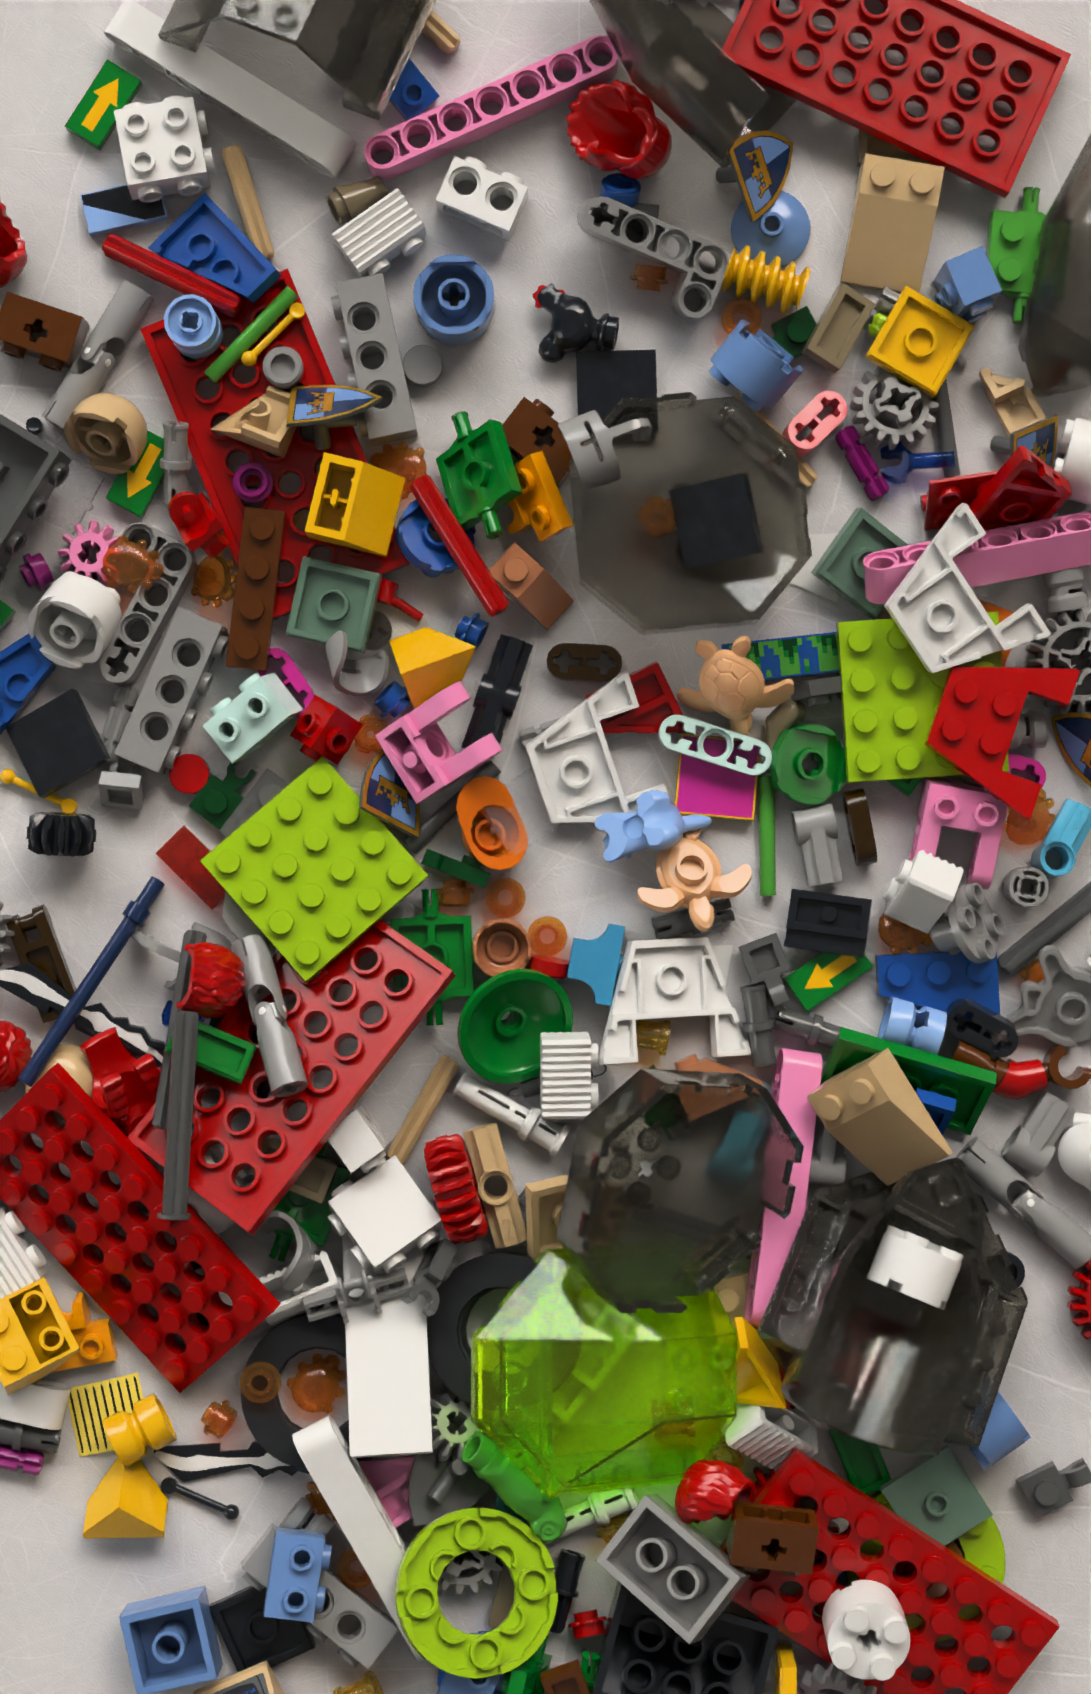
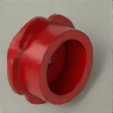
M597 1609L573 1614L575 1622L568 1624V1628L572 1627L575 1640L605 1633L603 1621L607 1620V1617H598Z

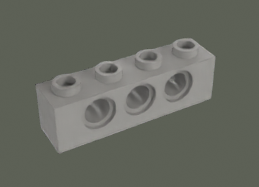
M383 273L336 283L338 295L331 297L336 321L343 319L346 334L340 335L339 338L344 359L352 358L355 373L348 374L350 387L367 390L374 394L386 391L393 396L391 404L386 408L378 409L372 406L356 414L361 437L369 436L372 446L418 437ZM363 314L372 315L376 319L374 326L366 331L359 330L354 326L356 319ZM368 354H381L384 357L383 364L375 370L365 368L363 360Z
M178 606L115 750V755L163 775L167 768L173 769L174 761L180 756L182 750L181 747L177 746L183 731L186 733L190 732L197 717V711L193 710L199 695L205 696L212 683L213 674L209 673L213 661L215 658L220 660L228 646L229 638L225 636L227 629L223 625ZM189 646H197L201 654L200 660L194 666H184L181 661L183 650ZM174 682H180L185 691L183 698L177 703H169L165 697L167 687ZM157 719H165L169 728L167 735L161 740H153L149 733L150 725Z
M271 1523L241 1562L242 1569L246 1571L243 1578L260 1592L265 1587L267 1588L274 1536L277 1527L273 1523ZM321 1569L319 1586L326 1587L325 1592L329 1595V1598L323 1606L322 1612L315 1611L313 1623L309 1622L306 1628L322 1642L330 1638L340 1646L337 1653L352 1666L357 1667L361 1663L369 1669L399 1629L391 1617L331 1569ZM352 1614L359 1618V1627L354 1632L343 1633L338 1629V1621L344 1615Z

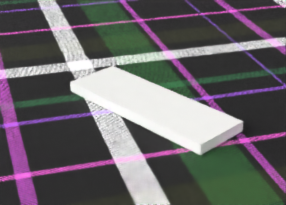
M345 1233L342 1236L344 1282L361 1277V1270H363L350 1251L355 1245ZM418 1246L404 1255L407 1260L397 1268H405L410 1287L415 1283L412 1279L424 1257V1249L420 1250ZM370 1266L364 1269L366 1276L371 1275L373 1277L386 1273L385 1270H382L375 1275ZM402 1280L395 1283H391L389 1285L397 1286L402 1282ZM383 1286L376 1288V1291L381 1290ZM355 1288L350 1291L349 1296L353 1298L359 1297L363 1294L364 1290ZM404 1294L379 1301L383 1312L377 1314L373 1299L345 1307L349 1323L345 1324L350 1458L433 1453L427 1316L422 1313L426 1301L422 1294H418L417 1299L410 1304L402 1301Z

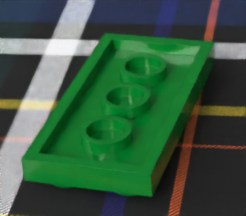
M844 1027L840 1028L822 1070L820 1085L829 1078L889 1048L915 1092L919 1088L957 1099L955 1113L947 1129L971 1135L996 1085L997 1072Z

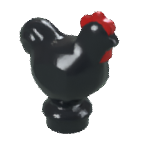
M552 283L547 287L540 285L538 290L533 293V299L536 301L535 307L538 309L544 308L552 314L551 331L539 344L538 353L542 360L548 363H556L562 360L565 354L578 352L592 341L602 351L604 348L615 349L620 318L609 316V313H605L601 318L596 319L586 301L579 297L565 295L563 290L555 289Z

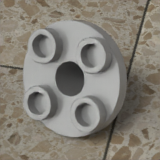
M977 882L958 886L955 897L948 906V912L940 916L939 920L931 928L930 936L939 950L943 952L949 951L950 955H955L962 951L970 961L981 964L995 958L998 949V936L1004 934V924L1001 916L996 912H992L985 898L982 886Z

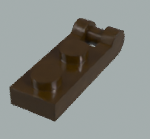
M43 904L32 908V913L20 917L18 914L11 916L12 919L6 925L8 930L15 931V936H12L11 939L21 965L33 963L73 996L77 989L46 906ZM38 928L41 939L29 943L26 932ZM51 1006L47 1013L38 1009L43 1023L55 1020L61 1014V1012Z

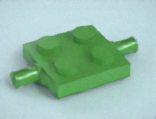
M1033 187L1023 188L1022 210L1016 212L993 210L989 213L986 254L1002 289L1000 294L1014 300L1012 323L1018 324L1020 322V325L1029 324L1030 301L1037 299L1060 301L1065 296L1071 218L1047 216L1042 212H1038L1040 192L1038 187L1034 189Z

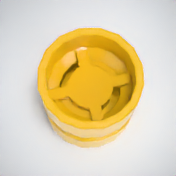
M155 1393L135 1402L133 1413L129 1414L126 1411H118L102 1421L109 1441L125 1467L142 1459L147 1453L148 1446L157 1451L177 1440L171 1421Z

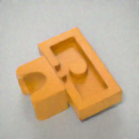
M543 451L532 453L514 464L522 493L505 504L509 505L514 513V519L508 525V532L516 534L534 528L539 542L552 539L573 526Z
M82 1291L78 1292L72 1303V1312H64L62 1310L61 1312L80 1351L52 1372L116 1361L118 1356L110 1318L90 1321L91 1315L87 1296Z

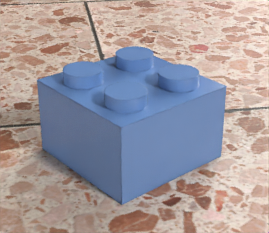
M205 1586L132 1602L125 1606L119 1619L137 1694H153L217 1679L223 1661Z

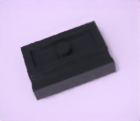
M792 889L784 947L865 958L872 899Z

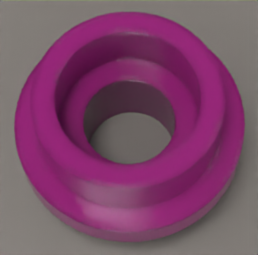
M256 462L246 463L235 472L233 488L238 497L243 501L259 503L271 494L273 477L264 465ZM251 477H258L261 480L260 487L256 490H249L246 486L247 480Z
M29 553L23 555L24 564L19 566L25 583L29 588L36 586L39 592L46 590V585L53 582V576L41 553L33 556Z

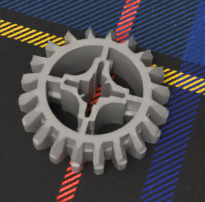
M1082 609L1074 610L1072 620L1066 611L1058 613V624L1052 618L1044 621L1051 635L1037 640L1040 645L1030 643L1026 646V651L1036 655V658L1025 660L1024 667L1049 668L1050 660L1051 664L1059 668L1073 669L1075 665H1071V658L1078 655L1083 656L1084 659L1082 661H1086V667L1089 668L1080 670L1069 705L1066 707L1059 705L1058 713L1060 715L1067 714L1071 705L1073 712L1083 713L1085 712V706L1088 712H1091V694L1075 695L1077 687L1082 685L1085 676H1091V612L1085 621ZM1071 631L1082 632L1080 639L1075 642L1072 650L1051 648L1061 634ZM1045 700L1044 706L1046 708H1051L1055 705V703Z

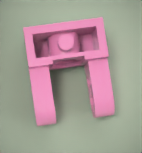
M461 681L440 691L416 709L374 735L416 804L442 792L503 751L493 733L484 736L458 754H455L437 722L471 699Z
M936 777L924 778L909 861H912L921 850H924L926 854L932 853L935 858L942 826L974 831L975 837L968 866L967 884L977 882L983 889H989L1008 806L1001 800H996L981 785Z

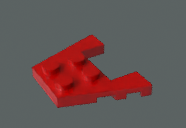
M954 666L949 671L925 745L962 774L968 775L984 787L986 792L996 800H1001L1021 819L1028 821L1031 819L1042 784L1002 770L1026 696L1029 694L1066 707L1070 703L1080 670L1067 668Z

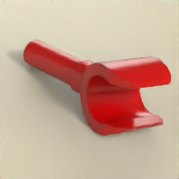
M382 578L377 601L398 608L419 622L424 614L403 599L395 597L399 585Z

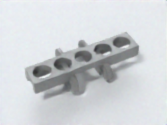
M405 1268L373 1277L371 1275L366 1276L365 1270H361V1277L342 1282V1279L337 1277L338 1285L334 1286L333 1289L302 1298L309 1322L341 1313L344 1324H347L349 1319L345 1307L372 1299L374 1300L377 1314L383 1313L379 1301L405 1294L408 1288H410ZM402 1280V1282L397 1286L389 1285L391 1283H395ZM383 1286L381 1290L376 1291V1288ZM355 1288L364 1290L363 1294L359 1297L353 1298L349 1296L350 1291ZM337 1300L338 1303L334 1304L331 1301ZM324 1304L323 1307H321L320 1309L311 1308L314 1306Z

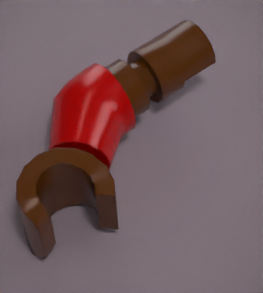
M959 1039L951 1059L997 1072L996 1085L992 1092L1007 1099L1020 1100L1047 1088L1050 1081L1067 1089H1077L1085 1085L1091 1078V1068L1078 1066L1073 1074L1068 1077L1061 1076L1058 1070V1063L1063 1056L1067 1055L1064 1045L1057 1044L1048 1050L1043 1063L1039 1059L1015 1062L1012 1059L1004 1061L997 1057L993 1060L990 1058L991 1055Z

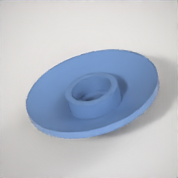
M784 191L780 192L773 205L754 222H750L744 202L742 201L737 207L731 223V237L738 253L748 245L750 246V259L753 260L761 250L765 251L766 265H769L776 256H779L781 259V267L787 266L791 261H795L806 248L810 236V221L805 208L794 196ZM769 219H774L778 222L779 229L769 231L764 223Z

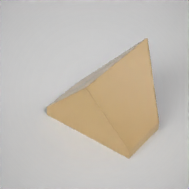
M269 385L265 394L210 430L284 458L296 430V427L286 426L291 393Z

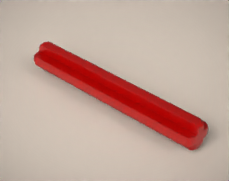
M109 234L102 244V251L105 256L184 295L194 294L203 297L212 305L213 309L227 316L236 317L243 306V300L239 294L122 237Z
M427 474L418 477L410 485L413 495L488 615L494 617L501 614L508 608L509 601L432 478Z

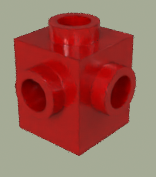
M315 695L305 712L299 717L290 736L303 743L299 751L316 762L323 756L338 765L344 754L349 750L351 743L363 724Z

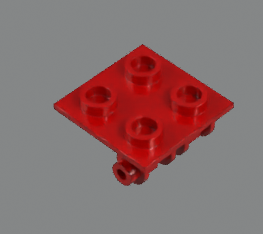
M998 471L929 481L927 495L920 496L921 509L926 511L924 531L940 530L956 507L961 503H967L969 506Z

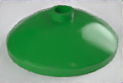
M515 969L502 972L480 985L466 1002L459 1018L457 1030L460 1051L468 1065L487 1080L510 1084L534 1078L540 1074V1033L572 1032V1006L564 989L554 979L542 972L532 969ZM510 1011L508 1018L501 1020L502 1016Z

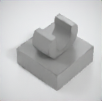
M118 762L111 764L109 771H101L99 790L102 806L142 810L144 790L139 764L133 765L131 774L119 773Z

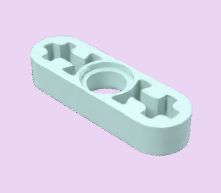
M676 714L667 717L662 721L658 729L659 740L666 749L750 776L759 775L769 768L772 761L771 750L765 742L684 715ZM676 722H681L683 724L682 730L693 735L695 734V726L702 728L703 731L696 741V752L688 749L692 741L679 739L677 744L671 743V735L666 733L667 726L674 727ZM709 734H719L726 741L725 752L719 757H712L704 750L703 743ZM733 739L741 741L737 747L739 750L751 751L753 746L758 747V755L764 757L763 763H757L753 766V769L747 767L748 760L739 756H734V764L727 762L734 748Z

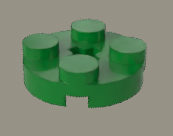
M802 724L782 731L771 751L772 761L769 768L772 787L776 791L781 792L787 799L796 803L814 805L827 801L825 799L829 798L834 792H838L844 786L847 779L845 748L841 746L840 741L836 738L838 735L833 730L816 724ZM808 753H811V759L817 762L816 770H809L808 775H806L802 767V760L806 759Z

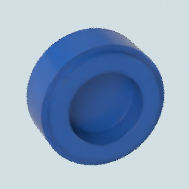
M610 174L602 179L600 196L611 198L632 207L639 202L641 185L635 178H629L624 174Z

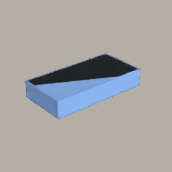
M127 184L80 195L91 237L168 220L163 197L155 202H141L139 199L132 200Z

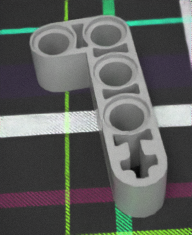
M593 197L581 204L577 212V221L584 232L680 273L671 297L672 308L678 316L686 319L704 317L710 312L729 264L728 254L724 248L608 197ZM600 206L602 207V216L613 220L618 218L620 213L621 217L615 225L609 222H600L595 226L593 224L594 217L589 214V211ZM631 220L637 221L643 228V237L638 243L630 241L626 236V225ZM667 236H673L679 243V253L675 258H669L663 252L662 244ZM705 251L711 253L716 262L715 268L710 274H706L699 267V257ZM690 289L698 292L701 299L700 306L694 312L689 311L684 305V295Z
M135 522L128 525L122 533L121 544L127 554L137 562L149 567L99 662L103 677L119 686H129L140 677L198 566L194 552L184 543L143 522ZM141 533L150 534V547L144 552H135L133 549L135 537ZM175 552H183L187 557L186 565L179 571H171L168 568V559ZM156 587H165L168 592L166 602L161 606H151L149 602L150 592ZM137 622H146L149 627L148 636L140 642L132 641L130 637L132 626ZM125 643L134 650H138L137 656L121 648L122 644ZM115 660L119 662L124 660V663L129 667L126 674L123 672L117 673V670L112 667Z

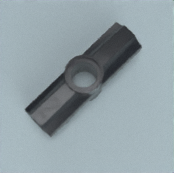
M501 634L492 656L488 673H484L473 703L475 709L463 740L462 748H467L490 733H493L500 745L507 719L511 720L522 689L520 683L533 645Z

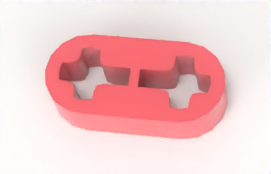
M830 390L818 394L791 420L782 432V442L786 450L796 456H806L811 453L844 420L848 409L844 398L837 392ZM829 405L834 411L821 421L817 415L823 408ZM808 426L812 432L806 439L801 442L798 441L795 436Z

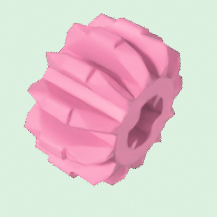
M94 520L90 521L88 532L80 523L74 525L78 536L74 539L69 534H64L62 539L70 545V548L58 549L60 557L69 559L61 565L62 572L74 571L79 575L87 576L96 581L98 577L105 587L110 586L111 580L107 574L111 571L120 577L123 571L115 565V562L127 561L128 557L125 553L116 551L122 547L121 537L112 538L114 528L110 525L105 526L100 531L99 523ZM90 547L100 551L96 554L98 561L95 563H91L86 559L89 556L88 549Z

